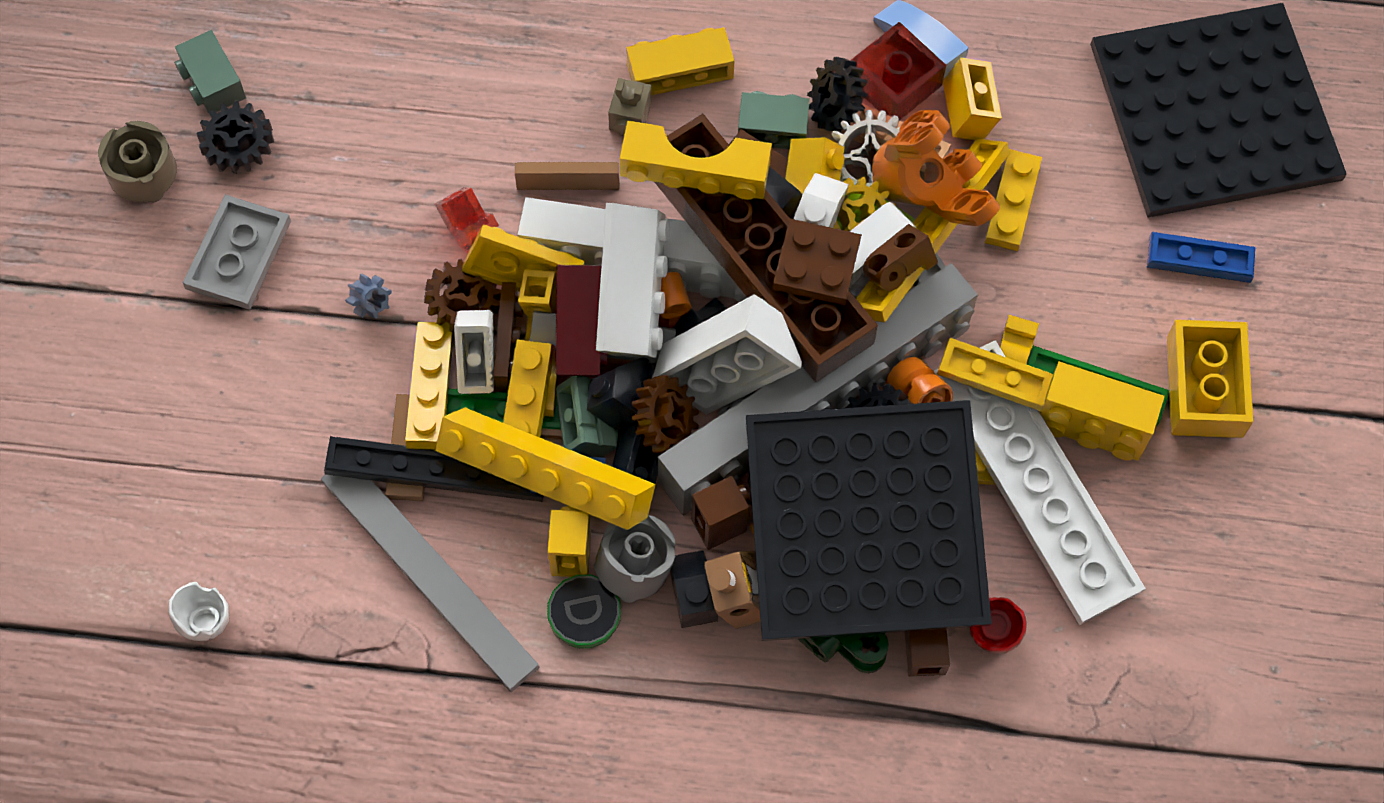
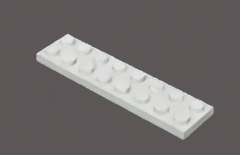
M996 340L980 347L1005 357ZM938 369L933 371L935 375H937ZM938 375L951 387L953 391L952 401L970 400L975 450L1078 624L1081 625L1142 593L1146 589L1039 411Z

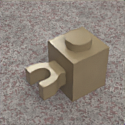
M618 78L608 112L609 130L624 135L627 120L646 123L651 105L650 84Z

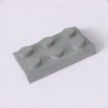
M225 194L183 281L185 289L250 310L291 223L289 214Z

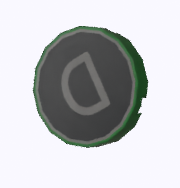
M591 574L574 575L563 580L552 591L547 603L548 622L554 635L563 642L568 643L569 646L577 649L594 648L606 643L618 628L621 621V601L617 595L610 592L601 583L597 576Z

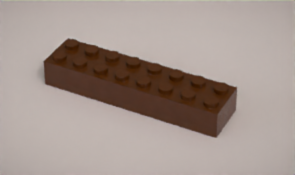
M704 114L699 115L666 136L671 145L679 152L697 158L715 156L730 146ZM654 182L745 296L748 298L755 294L782 313L802 361V367L815 383L874 344L878 325L850 291H848L844 306L773 289V282L790 218L766 189L763 199L753 198L747 200L741 199L734 194L721 192L709 194L697 188L684 186L672 188L663 183Z

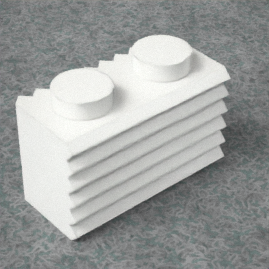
M490 310L457 312L454 332L458 393H491L494 390L495 346L493 339V313Z

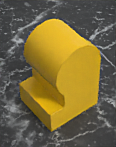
M524 269L518 303L527 317L533 318V310L556 313L555 271Z
M1008 315L999 346L1006 358L1023 364L1027 363L1039 323Z

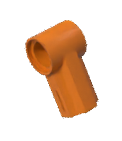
M669 272L665 278L662 277L661 292L665 293V310L663 314H659L658 326L673 328L679 319L691 310V304L682 276L678 272Z

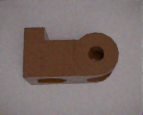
M908 224L867 257L863 266V273L868 280L883 290L893 291L903 283L906 276L911 275L920 267L928 271L938 263L929 236Z

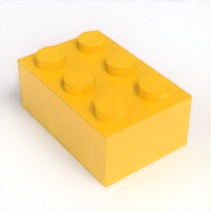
M1175 320L1167 336L1171 435L1244 438L1253 423L1247 322Z
M1058 362L1043 407L1039 413L1054 437L1064 436L1076 440L1083 447L1090 449L1100 448L1112 452L1119 459L1139 461L1153 436L1165 396L1063 362Z

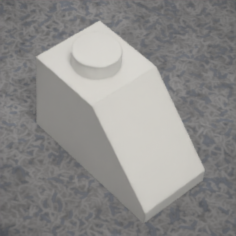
M815 173L803 192L794 219L833 228L849 184Z

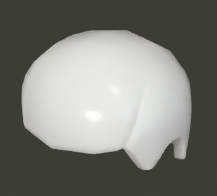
M191 582L177 589L169 600V616L175 630L184 638L194 641H208L220 635L228 624L229 605L217 588L208 589L201 587L197 582Z

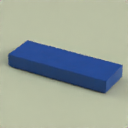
M1151 232L1147 268L1251 283L1254 278L1256 247Z

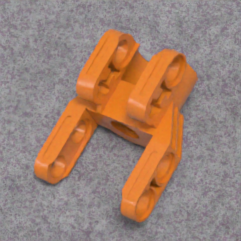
M920 110L915 112L902 123L897 136L881 145L874 156L872 179L873 183L875 181L879 182L878 192L881 194L888 190L890 193L887 197L888 200L925 206L951 223L975 227L985 224L997 214L1000 209L999 203L988 191L962 187L980 171L982 167L981 162L972 151L964 149H953L952 153L941 158L934 148L942 141L950 128V124L938 110ZM923 164H925L927 168L925 169L924 178L922 180L920 177V169L923 166Z

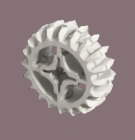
M866 110V120L861 121L858 113H854L852 115L855 122L853 126H850L847 121L843 120L841 122L842 128L846 131L844 134L833 131V138L839 142V145L845 147L841 182L851 178L854 185H856L858 180L852 177L845 165L853 164L854 167L866 168L869 176V183H866V186L869 187L873 184L872 167L864 156L865 154L869 156L868 151L871 150V141L876 152L881 147L877 142L876 131L887 133L893 138L900 132V127L896 129L899 122L898 116L894 115L886 123V112L882 110L879 112L877 120H873L871 110ZM865 133L863 146L857 150H852L850 154H846V150L853 139Z

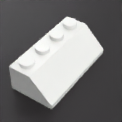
M606 203L596 351L613 356L656 358L657 350L662 348L663 331L661 328H658L659 314H663L665 310V293L661 292L662 277H666L668 270L667 256H663L664 241H668L670 237V222L666 219V214L657 209Z
M754 294L662 344L653 377L668 375L669 378L678 377L679 385H688L686 395L688 397H695L692 406L707 415L800 369L802 361L782 313Z

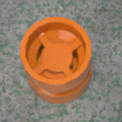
M908 357L900 361L888 374L886 384H891L896 390L900 389L908 396V400L913 404L953 400L951 387L938 375H935L933 370L918 357Z

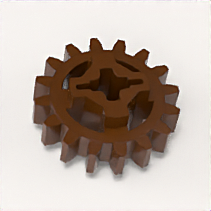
M458 259L456 267H452L448 261L444 262L443 272L435 268L432 273V279H427L424 303L429 304L428 315L437 314L436 324L442 325L445 322L449 323V332L454 331L458 311L490 310L493 313V319L494 314H498L500 308L501 289L496 288L497 284L484 280L480 276L476 277L462 272L464 264L462 259ZM446 284L447 289L440 296V290ZM485 297V304L483 305V307L479 308V303H481L482 298Z
M668 375L644 380V387L636 389L640 400L632 401V405L638 409L637 414L632 416V420L639 423V427L635 432L637 435L644 434L643 445L645 447L652 446L654 454L666 452L690 436L692 430L699 428V425L693 421V416L699 414V411L692 407L695 397H688L686 395L688 385H679L678 377L669 378Z

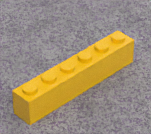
M468 408L460 409L442 417L435 450L437 452L626 530L648 517L656 485L654 483Z

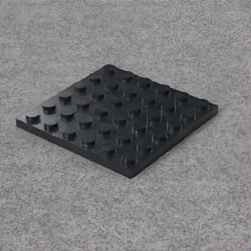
M1283 3L1092 38L1090 45L1147 218L1343 181L1346 177L1345 167Z
M970 400L746 415L762 641L980 627L992 624Z

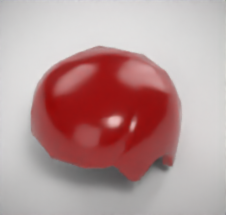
M992 597L989 598L992 624L990 626L970 627V635L975 643L987 652L1008 653L1018 647L1026 635V617L1024 611L1010 599Z

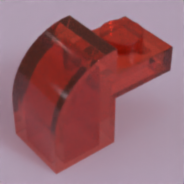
M463 187L434 204L448 230L467 254L483 224L490 227L499 226L493 213L484 212L472 188Z

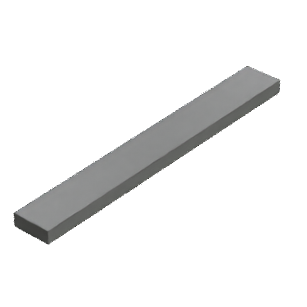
M324 475L321 478L322 483L510 692L514 691L539 669V664L372 480Z

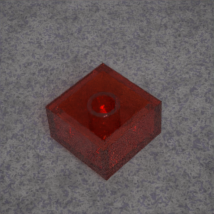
M901 22L895 24L851 59L857 62V67L864 69L860 78L868 81L867 85L863 87V92L868 94V97L865 99L878 111H885L886 115L891 117L894 115L898 116L899 121L942 87L947 66Z

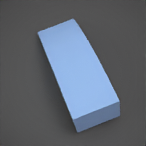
M902 0L895 1L873 18V21L916 65L922 61L939 80L948 75L960 58H967L969 48L956 35L924 11Z

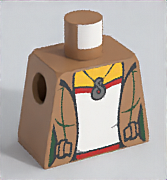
M739 551L706 561L704 566L716 613L735 629L759 623L760 609L755 551Z

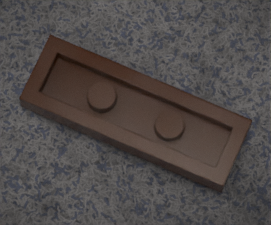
M502 282L493 373L496 392L508 393L514 360V348L516 347L517 339L521 340V327H516L517 317H523L524 311L518 303L519 296L517 294L516 282Z

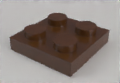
M790 219L773 282V289L845 306L862 234Z

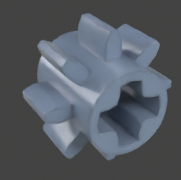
M360 274V280L353 284H348L350 288L349 297L345 301L352 306H356L353 312L363 318L367 313L369 316L377 319L379 312L389 309L388 295L392 293V290L382 287L384 279L377 275L370 279L368 276Z

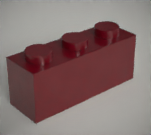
M556 265V375H600V367H607V354L596 351L602 265Z

